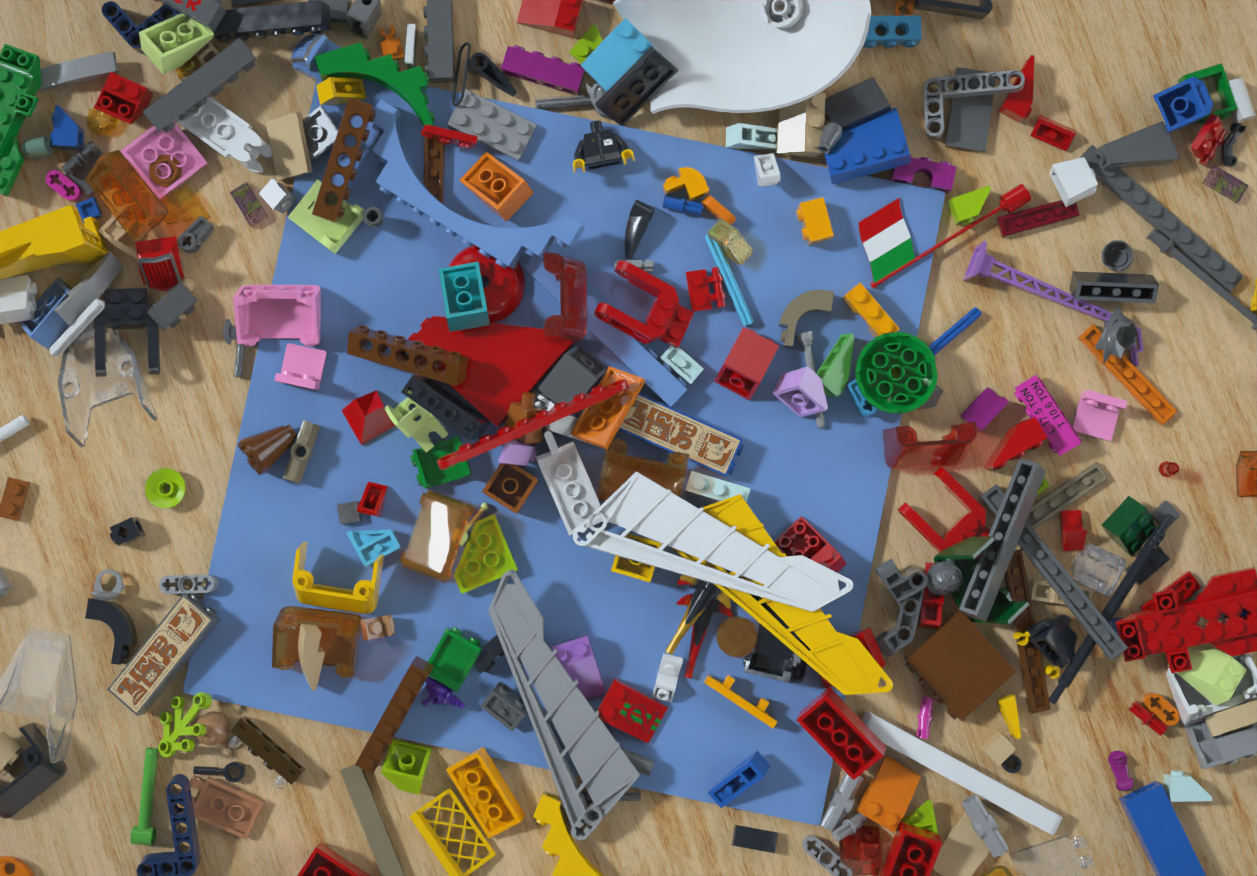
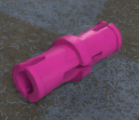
M921 696L919 715L917 714V719L919 720L916 737L929 739L931 721L934 718L932 717V710L935 699Z

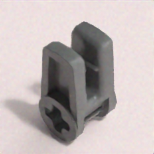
M200 216L178 237L179 247L189 254L196 253L213 232L214 226L204 217ZM188 240L192 243L190 246L186 243Z

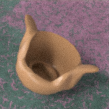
M211 711L197 718L195 724H204L206 726V733L203 736H196L200 742L205 745H218L221 743L225 748H229L227 741L229 723L222 713Z

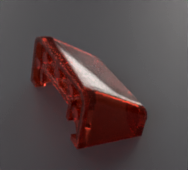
M543 253L544 268L547 272L555 275L556 281H560L561 315L549 316L544 322L546 342L581 341L587 335L586 265L579 259L558 253Z
M976 422L951 425L950 433L942 436V440L917 442L916 431L910 426H896L884 429L883 442L886 465L891 469L959 465L965 460L977 436Z

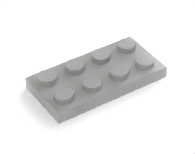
M465 89L462 102L456 106L447 123L449 127L459 132L478 136L477 141L518 162L537 128V125L467 89Z

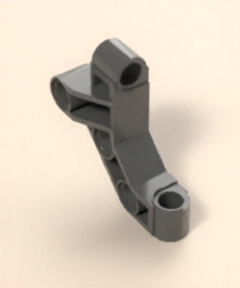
M892 558L874 569L899 605L895 626L875 638L884 658L893 655L913 640L924 589L928 583L927 576L920 567L910 566L900 572ZM920 574V578L918 580H912L914 575ZM908 601L915 602V607L912 610L905 609V604ZM902 629L909 630V634L905 638L899 637V631Z

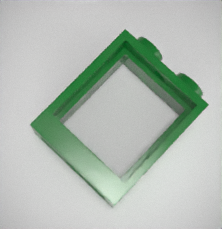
M1222 63L1186 74L1177 80L1180 83L1191 77H1196L1201 81L1213 78L1224 109L1212 112V114L1218 115L1220 120L1232 116L1231 113L1237 109ZM1210 114L1197 120L1192 124L1196 125L1200 123V125L1203 126L1207 121L1208 117L1210 116Z

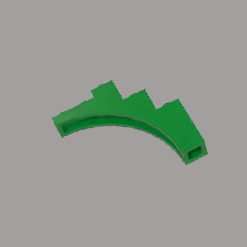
M361 42L314 56L322 81L329 77L358 78L372 81L399 95L412 108L423 127L425 125L433 126V123H435L433 112L428 111L426 104H429L427 95L423 92L427 90V83H430L427 72H423L421 66L398 72L400 71L397 59L393 60L391 54L369 60L367 47L363 48Z

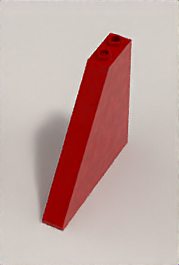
M432 316L431 318L427 317L420 326L422 328L417 334L414 332L407 340L421 341L424 345L431 347L439 346L445 351H456L468 357L466 380L458 386L449 385L499 428L507 419L510 404L512 402H522L523 393H530L579 337L576 333L498 323L449 332L446 317Z

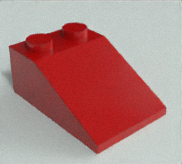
M523 0L517 24L574 38L585 0Z

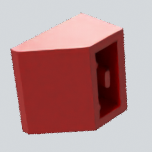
M110 72L94 109L132 125L144 114L143 111L147 109L153 93L147 87Z

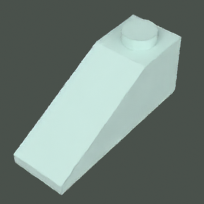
M743 123L734 124L726 127V147L742 150L776 151L777 128Z

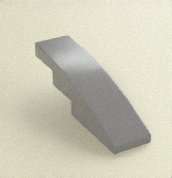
M115 52L91 55L42 68V83L39 90L46 91L58 86L67 87L79 82L88 83L108 76L110 72L117 73L119 71Z
M109 251L80 277L81 281L67 293L69 297L54 310L70 326L95 299L101 296L124 266Z

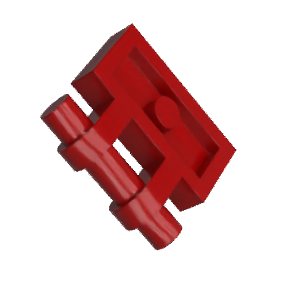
M1212 113L1190 146L1194 157L1199 158V163L1203 166H1206L1208 161L1213 159L1215 150L1218 145L1223 143L1224 136L1227 133L1222 128L1223 125L1219 116Z
M719 267L711 268L713 276L709 277L706 275V269L685 273L692 312L712 310V301H717L718 308L726 307V293L723 292L722 281L724 280L722 274H720ZM714 283L715 294L710 295L708 284Z

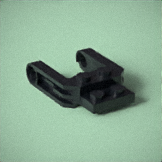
M147 288L105 290V308L94 319L96 377H107L108 328L117 330L147 327L149 375H160L159 325L147 313L150 309L148 306Z

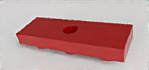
M1187 571L1161 591L1174 589L1176 601L1179 604L1202 587L1191 572ZM1153 597L1140 606L1142 611L1154 609Z

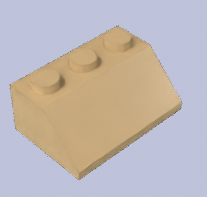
M818 93L804 101L778 108L776 154L815 158L822 154L818 147L824 128L826 93Z

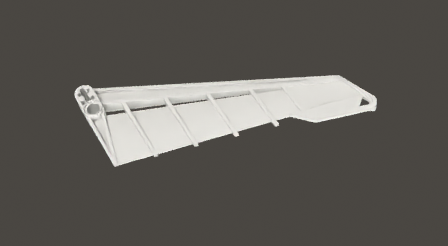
M635 472L573 533L574 542L580 546L811 612L850 592L853 588V582L850 579L803 555L778 557L767 550L770 545L766 544L764 547L758 545L735 531L736 526L728 527L703 512L704 509L702 507L698 509L671 493V490H666L638 472ZM596 516H600L603 519V525L600 528H596L592 524L593 518ZM608 522L626 530L621 535L604 529L607 527ZM588 524L590 529L596 533L593 535L592 532H589L586 535L587 541H579V532L585 533L588 530L585 526ZM630 531L663 543V545L657 549L625 536ZM668 545L700 559L694 562L665 552L663 549ZM705 560L736 574L733 576L700 563ZM739 576H745L747 578H750L765 585H758L756 583L739 578ZM838 580L846 583V587L840 591Z

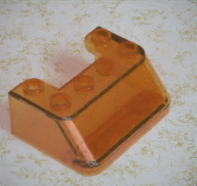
M613 438L603 460L597 491L599 500L605 502L635 472L640 473L666 490H671V493L676 496H681L690 454L672 452L668 455L667 463L627 455V443L622 439Z

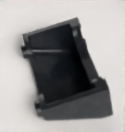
M757 596L756 600L759 601L762 598ZM766 602L761 604L786 629L790 628ZM759 624L754 652H750L744 658V672L788 683H801L805 677L807 663ZM791 631L790 633L810 651V648L794 633V631Z

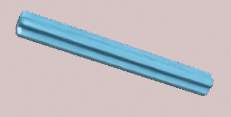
M714 232L705 236V240L717 267H719L720 274L723 276L724 283L743 326H749L754 320Z

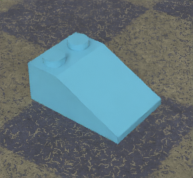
M625 18L581 64V67L607 92L653 45Z

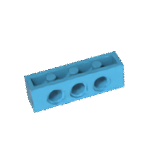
M921 15L871 16L864 47L874 48L876 45H884L885 48H893L896 45H904L906 48L915 47L922 39ZM881 29L885 35L878 36L875 30ZM896 29H901V30H903L904 35H903V36L897 35L896 32H895V30H896Z

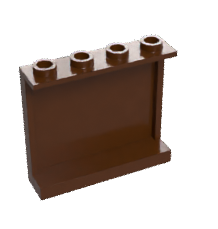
M956 610L950 620L909 657L905 656L904 660L907 662L905 664L907 669L912 674L916 672L921 677L918 681L926 689L930 687L934 692L933 698L940 705L944 703L947 706L946 712L953 720L957 718L963 721L1012 677L1016 671L960 610Z

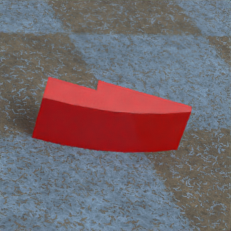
M925 563L924 573L926 576L929 569L935 563ZM926 586L917 627L938 630L941 626L944 595L934 594Z

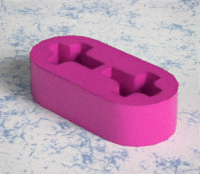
M52 170L46 175L48 186L66 200L76 202L81 198V188L63 173ZM54 176L62 182L61 186L54 183ZM67 187H69L72 190L74 189L75 195H70V193L65 189Z

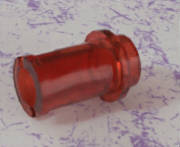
M1165 461L1159 465V473L1163 477H1170L1179 472V465L1175 462Z

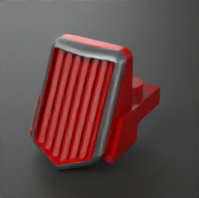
M176 236L135 242L139 272L143 284L147 285L148 288L168 292L177 286L181 279H185Z

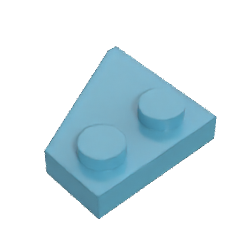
M392 529L346 532L364 567L374 563L380 554L385 557L401 548Z

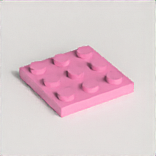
M176 123L174 124V129L162 134L153 126L121 150L122 154L159 200L208 164ZM159 155H171L170 160L173 161V157L176 158L180 165L176 164V166L182 168L181 178L169 187L157 185L149 175V165L155 162ZM165 163L157 165L156 174L157 168L162 171V177L158 176L159 178L166 179L170 174L173 175L169 166L170 163L168 165Z

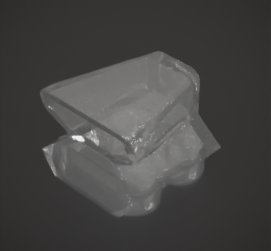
M1088 542L1082 551L1077 552L1071 564L1072 578L1074 581L1095 590L1098 594H1104L1109 597L1116 588L1125 568L1126 560Z

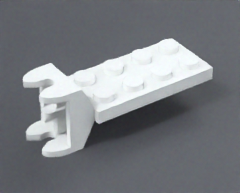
M212 97L206 99L207 103L199 109L196 107L190 111L191 115L187 119L177 121V123L227 159L230 157L234 158L251 172L262 173L264 171L262 164L257 161L260 155L266 158H273L271 147L251 130L252 126Z

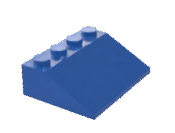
M896 107L842 131V137L828 154L824 153L832 184L911 163L906 137Z

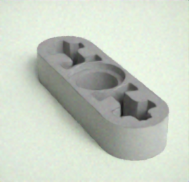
M171 575L161 578L159 588L165 594L212 593L218 588V580L214 575ZM188 578L193 582V587L190 590H187L184 586ZM199 582H211V586H199ZM167 583H178V587H167Z
M809 834L803 838L802 847L804 851L833 876H852L853 871L849 863L817 836ZM808 840L811 842L815 840L816 847L821 849L818 852L817 856H815V854H817V851L815 849H813L812 847L807 849ZM826 852L833 855L830 863H824L821 860L822 855ZM836 862L841 868L847 867L846 875H839V870L834 866Z

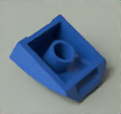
M1191 77L1153 95L1166 123L1167 131L1170 134L1210 114L1213 106L1205 83L1196 77Z

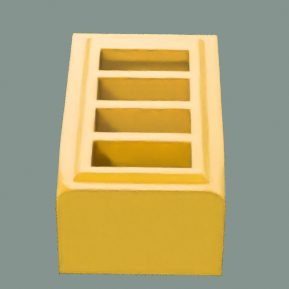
M1010 693L996 699V702L1011 736L1019 739L1021 738L1016 697Z

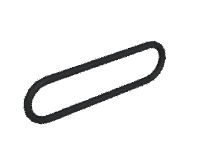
M468 42L461 46L458 54L452 94V105L454 107L460 105L464 97L471 45ZM467 45L468 51L461 97L455 104L461 54Z

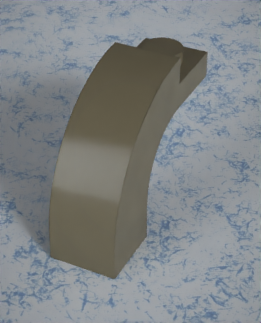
M808 291L797 296L788 304L781 315L778 325L786 327V330L782 329L780 339L781 342H784L783 347H793L796 324L802 315L809 312L826 314L831 312L834 291Z

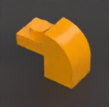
M690 167L679 168V177L672 176L666 179V183L663 184L665 195L684 188L689 201H695L707 196L710 191L703 175Z

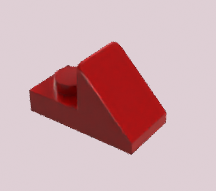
M1060 511L1062 551L1084 550L1087 530H1083L1082 511Z

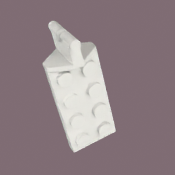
M545 429L544 437L550 450L536 456V459L569 535H572L601 505L574 442L571 441L558 446L552 431ZM594 517L592 524L595 525L602 522V517Z

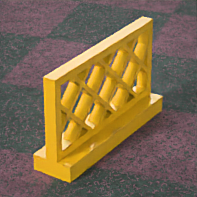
M450 787L409 815L449 876H468L496 855ZM449 793L453 798L452 808L441 807L442 797ZM455 803H456L457 806L460 808V810H459V809H454V808H455ZM428 807L437 808L435 820L426 819L422 812ZM439 809L451 811L449 823L437 821ZM454 811L464 814V825L452 823ZM467 820L471 826H466ZM429 822L434 823V828L431 827ZM437 824L449 825L447 837H441L436 834ZM451 826L463 828L461 840L449 838ZM465 828L475 830V842L463 840ZM478 837L483 843H478ZM440 839L446 840L445 846ZM448 841L460 842L458 854L449 853L447 850ZM463 843L474 845L472 857L461 855ZM477 845L485 846L490 854L484 858L475 857ZM452 856L457 857V863ZM460 858L472 859L471 867L463 873L459 868Z

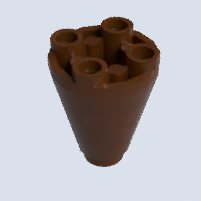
M289 424L286 426L282 425L243 438L237 443V446L247 456V462L251 468L255 469L260 476L265 474L290 448L297 435Z

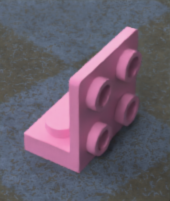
M288 343L281 374L276 373L274 381L319 391L327 352Z
M1091 390L1081 392L1072 427L1076 432L1111 441L1119 411L1126 409L1128 401Z

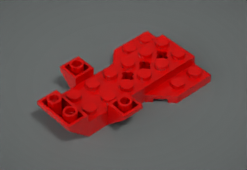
M1251 567L1211 576L1202 593L1193 601L1177 604L1174 589L1152 593L1154 609L1132 613L1115 622L1119 637L1128 647L1123 651L1124 661L1146 658L1147 655L1165 652L1171 673L1192 669L1187 647L1210 643L1231 657L1256 652V569ZM1245 608V610L1248 611V613H1246V616L1242 617L1239 614L1242 613V609ZM1221 613L1227 616L1224 621L1218 620L1221 617ZM1201 617L1206 620L1202 626L1197 624Z

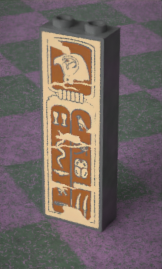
M194 593L183 594L107 689L136 716L146 714L221 620L216 616L217 612L213 608L206 607L201 603L202 599Z

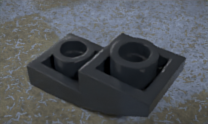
M735 825L732 846L775 853L778 833Z

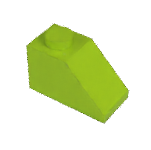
M990 186L951 198L948 201L956 225L962 223L964 226L974 222V218L979 215L991 190Z

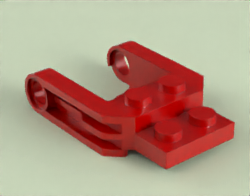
M618 261L614 272L627 279L628 283L657 299L654 301L644 323L606 303H598L594 311L595 317L644 344L659 339L677 349L694 312L678 304L679 298L675 287L627 261Z
M942 467L933 475L937 476L946 485L945 488L968 510V513L963 514L944 533L943 537L907 503L904 502L897 509L938 552L969 537H988L990 530L985 526L986 510Z

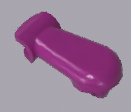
M1119 750L1111 752L1108 757V763L1117 781L1115 782L1116 789L1120 791L1131 789L1133 787V779L1129 775L1126 755Z

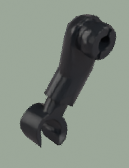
M1236 122L1230 126L1231 134H1228L1221 145V161L1225 166L1232 167L1237 163V158L1233 156V145L1237 141V136L1246 129V126L1241 125L1242 123Z

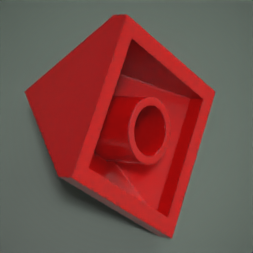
M377 390L354 399L341 410L361 445L396 426L385 410L386 405Z

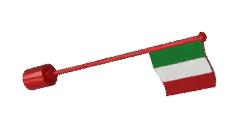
M1023 184L1014 187L1000 196L999 207L917 257L914 256L911 236L901 213L900 197L858 223L861 242L870 262L873 278L871 288L876 289L877 285L1001 209L1003 212L1012 213L1031 201L1028 189Z

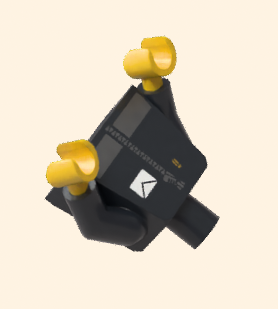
M600 120L592 121L589 123L591 133L584 134V139L579 141L575 150L573 172L576 173L575 170L577 168H581L584 173L587 170L623 163L627 164L626 160L628 158H632L635 161L634 153L618 134L613 133L611 129L603 130Z
M1061 615L1057 618H1045L1027 628V632H1016L1013 635L1014 639L1022 636V640L1017 644L1023 646L1028 643L1029 637H1032L1030 641L1052 664L1044 667V673L1052 679L1059 677V669H1063L1067 664H1070L1071 659L1075 655L1077 634L1069 627L1071 618L1067 615Z

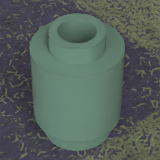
M43 136L26 140L25 143H22L21 149L26 159L34 160L51 156L54 146L51 139Z

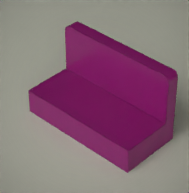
M987 387L961 414V417L974 430L980 432L1009 401L1004 396L999 397Z

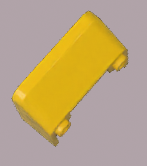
M303 542L296 549L292 582L296 598L300 603L362 614H370L375 610L378 604L384 555L380 554L374 561L372 581L360 580L354 586V590L314 584L313 575L309 571L304 570L308 542Z

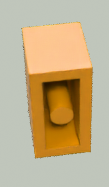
M824 197L800 203L796 210L798 221H802L803 229H801L803 240H807L808 245L831 240L834 234Z

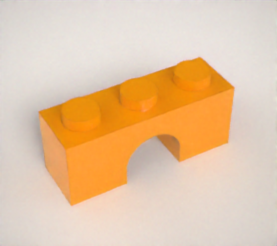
M861 282L842 298L854 314L857 313L863 318L869 327L868 330L875 338L882 334L897 332L900 329Z

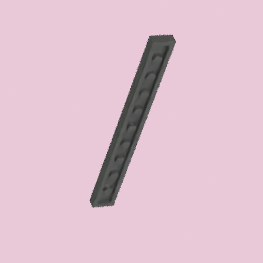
M1091 145L1080 158L1085 157L1089 167L1094 170L1099 181L1168 240L1172 239L1177 249L1220 286L1231 292L1244 277L1125 172L1120 168L1101 169L1100 164L1095 159L1094 150L1097 148L1094 145Z
M996 484L982 494L980 498L996 517L1005 494ZM1026 521L1017 545L1111 661L1128 647Z

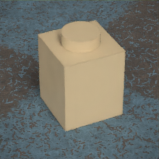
M999 732L980 748L998 766L1016 750L1012 745L1014 743L1012 738L1006 733L1002 735Z

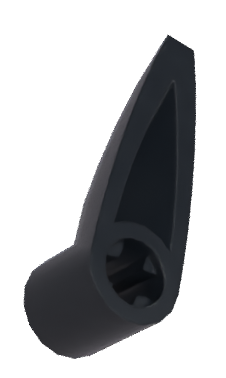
M477 52L471 56L468 65L469 73L472 75L480 74L485 80L512 97L516 95L517 92L509 80L485 54ZM476 61L480 63L478 67L475 65Z
M636 200L632 206L625 232L626 258L632 260L655 211V207L640 200Z

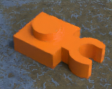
M390 25L391 32L389 34H385L381 27L380 34L385 39V41L380 42L383 56L391 54L393 60L404 59L405 55L399 37L394 38L396 34L394 26Z

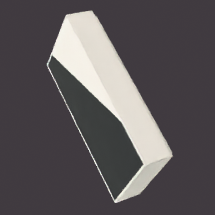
M415 24L407 25L405 64L408 69L414 68L416 62L418 29Z

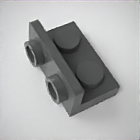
M502 682L495 686L480 706L511 731L516 728L527 713L522 697L518 696L509 686Z

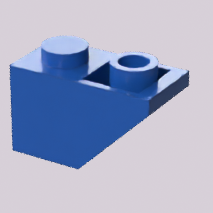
M55 105V111L52 113L54 129L50 135L52 145L59 150L80 151L84 144V130L66 110Z

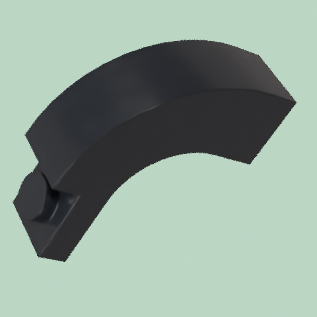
M88 598L85 619L102 621L111 628L114 634L111 664H124L130 655L128 645L131 646L137 643L136 628L131 616L122 606L111 600L100 601L95 598Z

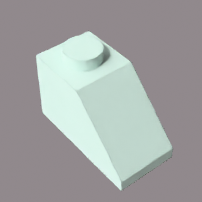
M1171 770V774H1164V790L1169 801H1212V796L1191 776L1184 774L1183 771Z

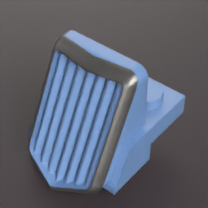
M324 34L306 35L294 47L291 56V62L294 63L292 67L308 78L312 77L321 83L322 80L314 56L340 49L341 47L328 40V37Z

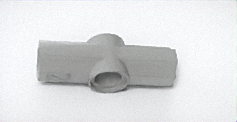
M845 773L839 787L834 790L830 797L829 807L821 820V826L831 832L839 828L845 815L853 807L855 795L864 779L862 776L857 777L853 781Z
M974 794L965 798L961 802L962 807L971 819V825L980 839H983L992 856L995 858L1006 853L1009 848L998 831L999 827L991 814L987 813L978 796Z

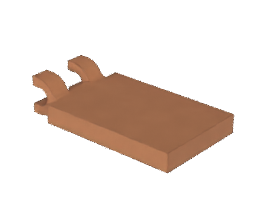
M194 775L190 779V787L199 790L195 799L192 797L195 818L247 840L265 801L209 776L205 782Z

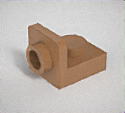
M392 615L360 620L363 640L395 635V624Z

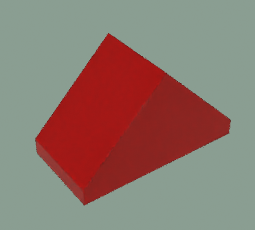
M368 481L357 507V512L381 517L388 486Z

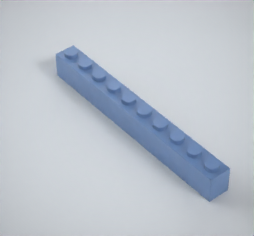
M549 252L545 254L543 259L539 256L532 258L524 266L525 271L635 376L644 378L645 385L667 406L672 407L687 392L688 389L685 388L687 384L679 376L675 378L671 374L672 369L663 362L661 365L656 360L658 356L651 349L645 350L641 346L642 342L595 317L594 311L599 300L592 293L588 295L584 292L583 289L585 287L577 279L573 281L568 276L570 273L562 265L558 267L554 263L556 259Z

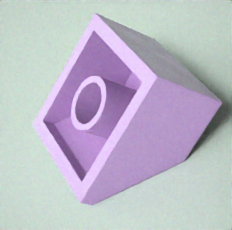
M808 366L782 374L773 391V394L799 417L826 411L828 408L822 379Z

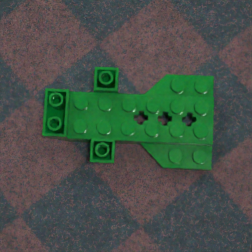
M4 44L0 52V194L8 197L24 163L23 155L20 153L17 145L19 144L17 135L24 120L31 117L39 99L35 96L42 80L40 57L38 55Z

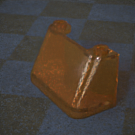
M428 490L427 493L423 492L419 504L422 507L406 551L403 550L399 562L402 563L403 568L443 583H449L452 576L451 568L455 565L454 562L463 535L469 524L467 519L473 515L476 505Z
M297 606L283 607L273 624L272 668L289 670L296 662H300L298 651L300 624L317 625L322 633L319 643L325 652L322 665L335 666V673L342 678H353L356 672L361 633L360 620H362V617L354 613Z

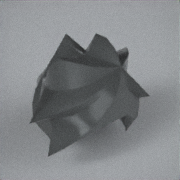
M1120 307L1114 310L1109 321L1104 322V331L1095 346L1096 349L1103 350V365L1110 354L1121 359L1124 351L1136 345L1138 333L1135 323L1123 315Z

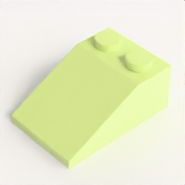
M181 13L140 31L139 36L142 51L164 75L185 64L214 37V33Z
M1207 644L1187 647L1192 669L1176 673L1215 706L1230 700L1247 669L1230 655Z

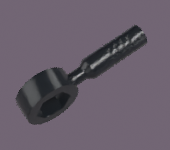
M238 761L227 764L224 769L205 766H194L193 774H224L226 780L233 783L243 779L246 772L244 765ZM231 766L239 768L241 771L239 777L232 778L229 773Z

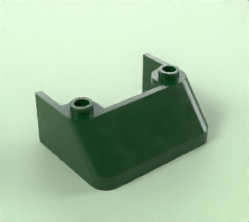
M993 536L969 537L940 551L934 557L935 564L944 561L956 565L962 572V585L958 590L951 593L959 608L978 563V556L994 541ZM999 588L986 622L967 615L966 617L972 623L1010 624L1029 606V603L1026 601H1013L1006 589Z

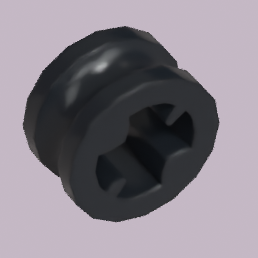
M1011 754L1001 765L1007 772L1016 773L1021 769L1022 764L1019 757ZM1010 758L1016 761V764H1013L1014 768L1006 765V763H1009L1008 760Z

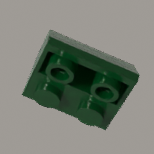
M1130 496L1101 525L1107 535L1131 557L1141 549L1154 529L1158 528L1147 507Z

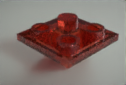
M862 826L856 830L854 835L849 834L840 840V862L856 874L878 876L882 863L879 827Z

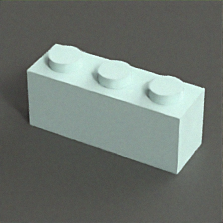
M691 471L685 491L717 501L740 494L747 502L750 488Z

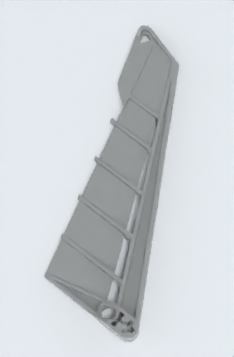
M511 569L503 574L488 612L571 823V834L577 840H585L637 780L640 773L621 749L620 743L616 742L599 718V711H594L576 686L579 681L576 679L574 682L555 656L558 650L555 648L552 652L544 641V617L522 584L516 571ZM511 577L515 584H506V582ZM524 667H525V669H526V671H527V673H528V675H529V677H530V680H529V678H528V676H527V674H526V672H525V670H524ZM531 683H533L538 695L540 696L548 712L547 715L545 714ZM549 717L551 718L565 746L564 750H562L555 736V733L548 721ZM566 752L571 757L583 781L580 786L565 757ZM584 787H586L593 801L589 806L581 791ZM591 810L596 811L599 816H594ZM586 822L588 824L586 828L581 829L582 825Z

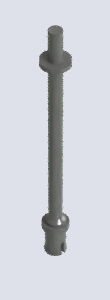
M1156 228L1149 233L1146 238L1159 247L1161 253L1165 252L1173 256L1253 323L1252 330L1257 329V315L1174 247L1172 239L1168 240Z

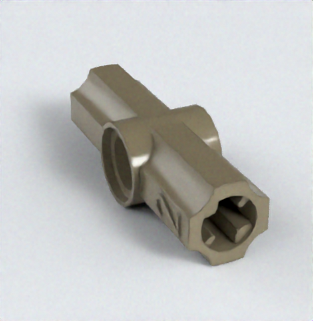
M303 420L297 440L291 448V457L283 478L301 484L308 461L313 455V447L321 426ZM304 446L306 448V455L299 457L298 449Z

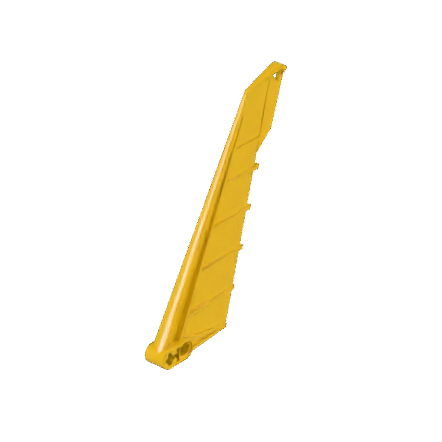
M740 494L702 507L704 509L703 512L730 528L736 526L735 531L762 547L766 544L770 545L767 550L778 557H786L785 553L782 554L764 529V525L759 522ZM671 547L682 558L694 562L700 559ZM705 560L700 563L730 575L736 574L735 572L728 573L724 568ZM740 575L744 580H747V581L756 583V584L761 585V586L765 585V584H762V583H760V582H757V581H755V580H752V579H750V578H747V577H745V576ZM714 584L843 695L889 692L893 688L892 680L857 638L839 633L834 629L828 618L832 617L831 614L824 615L820 608L811 612L761 597L762 600L757 601L749 593ZM766 602L790 628L786 629L761 604ZM794 631L811 650L809 651L790 632ZM881 677L886 682L884 687H878Z

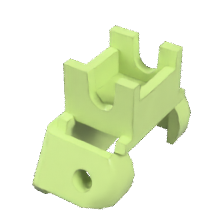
M408 397L395 408H392L390 405L385 406V410L392 422L407 438L412 436L425 452L434 447L428 436L430 432H437L442 438L448 435L445 427L434 415ZM410 404H415L416 407L414 409H408ZM421 415V418L418 421H415V419Z

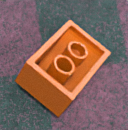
M485 152L459 180L488 208L506 222L533 194V191L523 178L488 152Z
M885 755L857 803L856 810L894 833L905 815L921 776Z

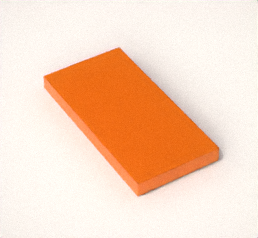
M609 366L599 385L604 387L618 380L627 379L629 389L624 390V392L620 391L621 393L618 392V394H614L608 399L585 408L571 431L572 437L607 450L645 384L644 378Z

